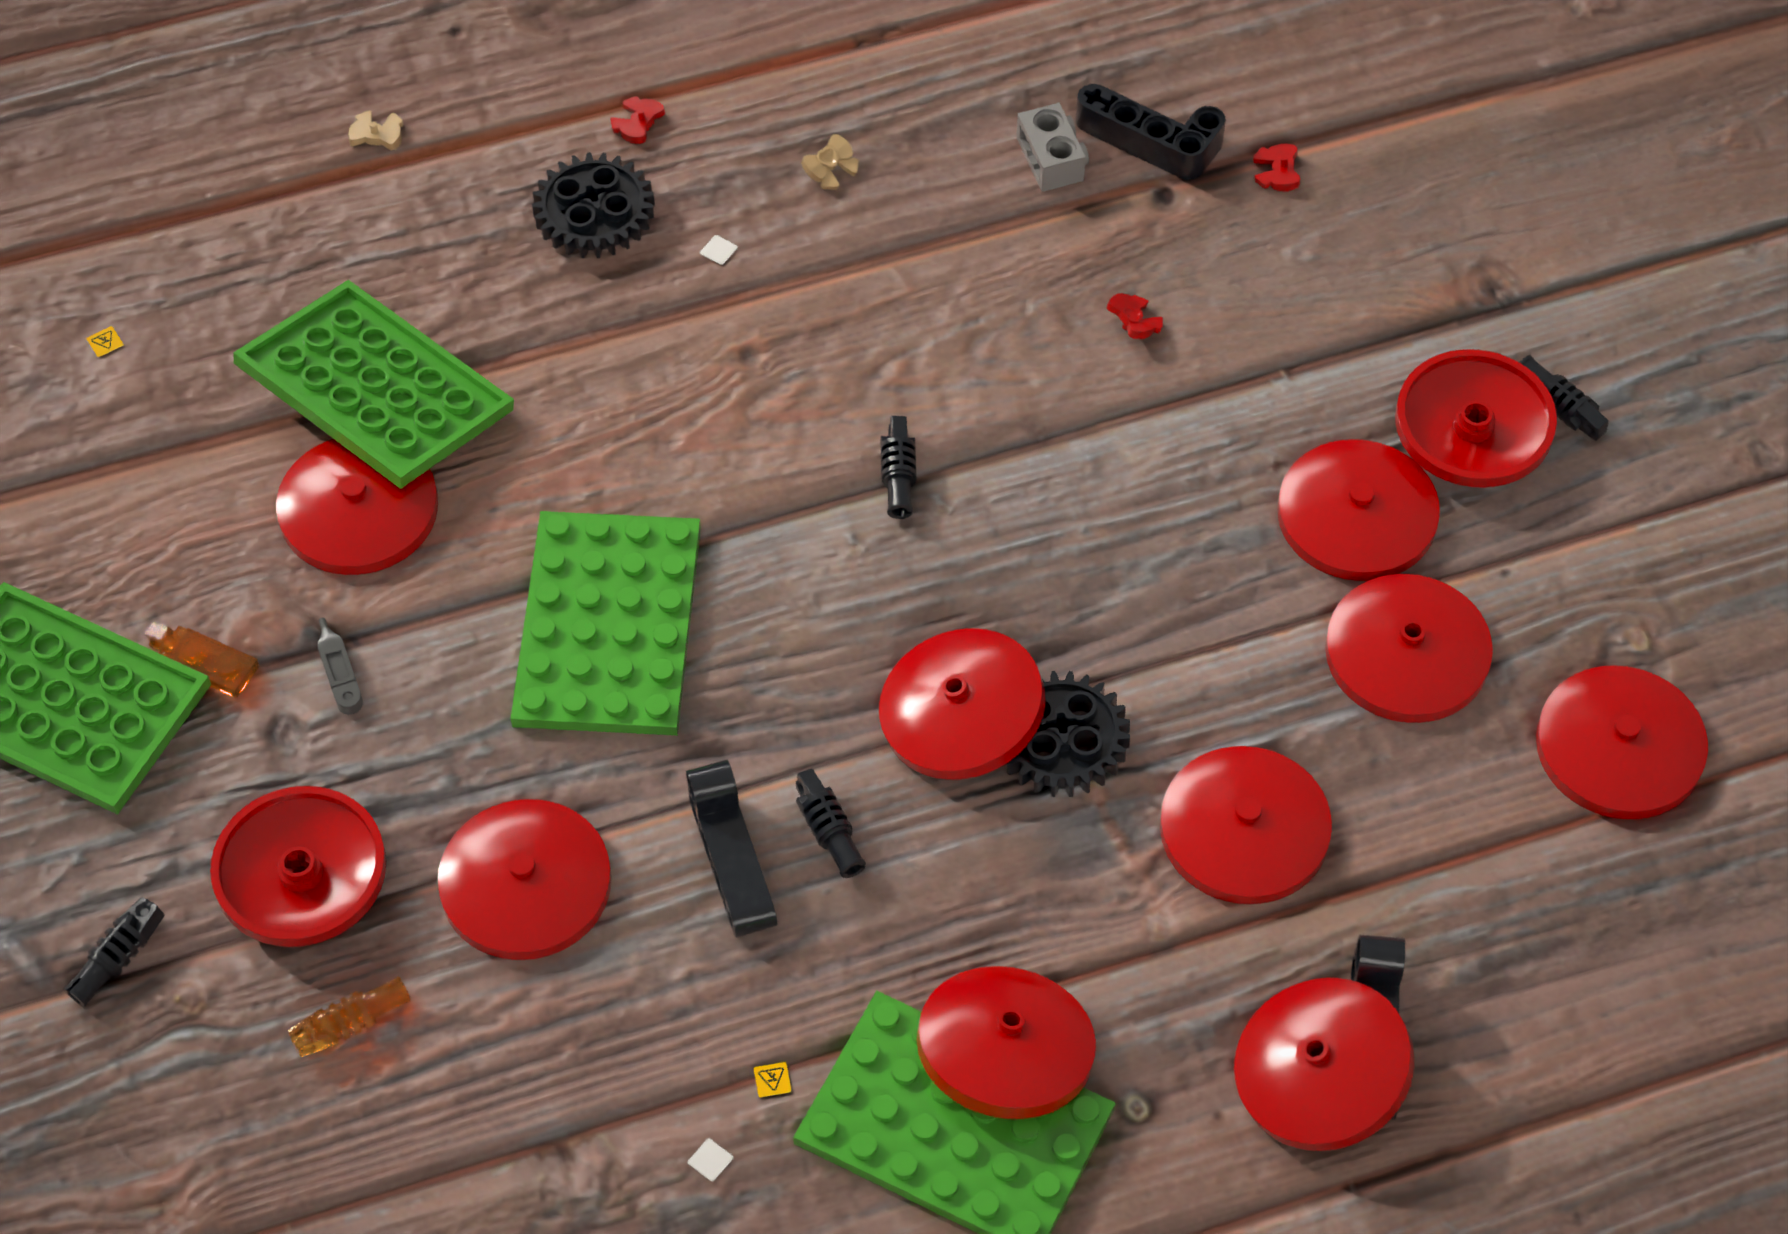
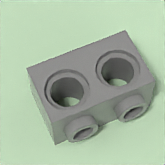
M1060 102L1018 113L1017 140L1041 192L1084 181L1085 165L1089 164L1088 151L1083 142H1078L1074 121L1070 115H1065Z

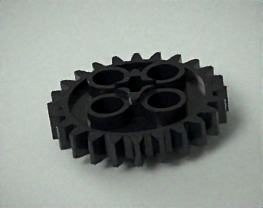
M588 152L585 161L581 162L573 155L572 164L569 166L561 161L558 162L559 172L548 169L546 171L547 180H538L539 191H533L534 203L532 204V210L537 230L542 231L544 240L552 238L554 249L565 244L567 255H570L575 249H580L581 258H585L588 251H594L595 256L600 258L603 249H607L612 255H616L615 246L621 245L623 248L629 249V238L640 241L641 230H649V219L654 218L655 200L651 181L645 180L643 170L635 172L634 162L631 161L622 166L621 156L619 155L611 162L607 161V155L604 152L599 160H593L592 154Z
M1052 671L1050 681L1044 682L1043 680L1045 688L1043 717L1045 719L1041 720L1037 732L1028 745L1007 763V774L1012 775L1019 772V784L1021 786L1033 780L1035 793L1041 791L1044 785L1050 786L1051 797L1056 796L1059 787L1065 788L1069 797H1073L1074 786L1079 785L1083 791L1090 793V781L1092 780L1104 786L1105 772L1116 775L1118 771L1117 762H1125L1126 748L1130 747V734H1128L1130 733V719H1125V705H1117V694L1113 692L1104 696L1105 683L1103 682L1098 683L1093 688L1090 687V676L1087 674L1080 682L1074 681L1073 671L1068 672L1065 680H1059L1057 673ZM1078 711H1082V712H1085V713H1087V714H1085V715H1075V714H1073V713H1074V712H1078ZM1081 747H1090V748H1092L1093 750H1091V751H1081V750H1079V748H1081ZM1046 751L1052 754L1047 756H1040L1037 753Z

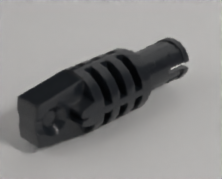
M1531 355L1526 356L1519 362L1535 373L1544 383L1554 401L1557 417L1563 420L1567 426L1575 431L1580 429L1595 441L1607 432L1609 421L1598 411L1600 406L1589 396L1584 395V392L1577 389L1566 377L1559 374L1553 375L1534 360Z
M891 416L888 436L880 437L881 480L888 489L887 514L894 519H905L910 517L913 512L911 488L917 481L915 438L908 437L907 417Z
M813 769L798 773L796 789L800 797L796 798V803L805 817L808 826L811 828V832L815 836L818 845L829 850L843 878L858 875L865 869L866 862L861 857L851 838L853 834L852 825L837 801L830 786L826 788L823 786Z
M141 897L124 914L113 922V929L108 928L105 931L106 937L98 939L96 942L98 947H91L88 951L87 963L67 986L63 988V991L76 1003L86 1007L95 993L109 978L114 979L116 976H120L123 972L121 967H127L131 963L129 958L138 955V948H144L165 916L162 910L146 898Z

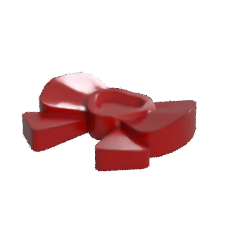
M635 96L622 102L623 108L633 113L631 114V119L611 117L610 122L613 133L621 132L622 138L631 144H643L647 140V131L654 124V120L665 115L664 105L656 100H639V97Z
M1279 144L1269 149L1265 147L1260 148L1253 156V163L1272 164V170L1256 174L1255 182L1264 189L1271 186L1274 190L1280 192H1288L1298 188L1301 185L1300 176L1294 170V160L1298 155V147L1291 144Z
M1118 293L1110 298L1106 306L1108 311L1118 316L1123 322L1122 328L1127 330L1129 337L1132 339H1145L1150 337L1153 332L1159 334L1163 327V317L1143 318L1142 310L1147 307L1149 300L1137 295L1131 296Z

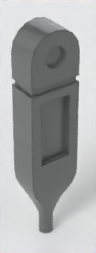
M320 618L318 621L321 627V635L318 641V650L337 707L343 714H355L362 708L363 699L342 638L328 627L326 619Z

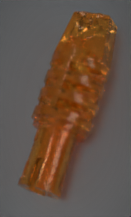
M397 976L374 990L372 989L364 994L362 991H355L350 994V998L346 999V997L339 999L338 1004L331 1003L327 1005L328 1009L323 1010L321 1008L288 1029V1033L296 1052L300 1057H304L339 1044V1040L343 1039L345 1041L350 1038L351 1034L357 1035L361 1033L363 1028L369 1029L373 1027V1024L377 1022L376 1018L394 1008L411 1002V999L401 978Z

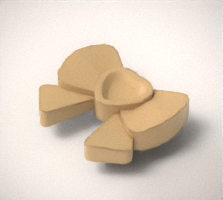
M370 110L356 115V121L349 128L350 145L357 146L366 143L369 145H383L390 150H395L402 142L400 127H403V120L395 113H391L381 126L376 122H372Z
M833 134L826 147L820 150L817 155L804 156L801 164L811 179L821 182L822 189L837 190L839 183L831 170H834L838 165L850 175L855 176L859 160L852 158L853 151L849 142L842 136Z

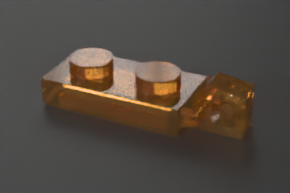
M153 621L145 632L150 647L160 651V654L209 676L210 687L234 698H238L260 667L256 658L190 628L186 629L185 627L178 626L173 631L170 627Z

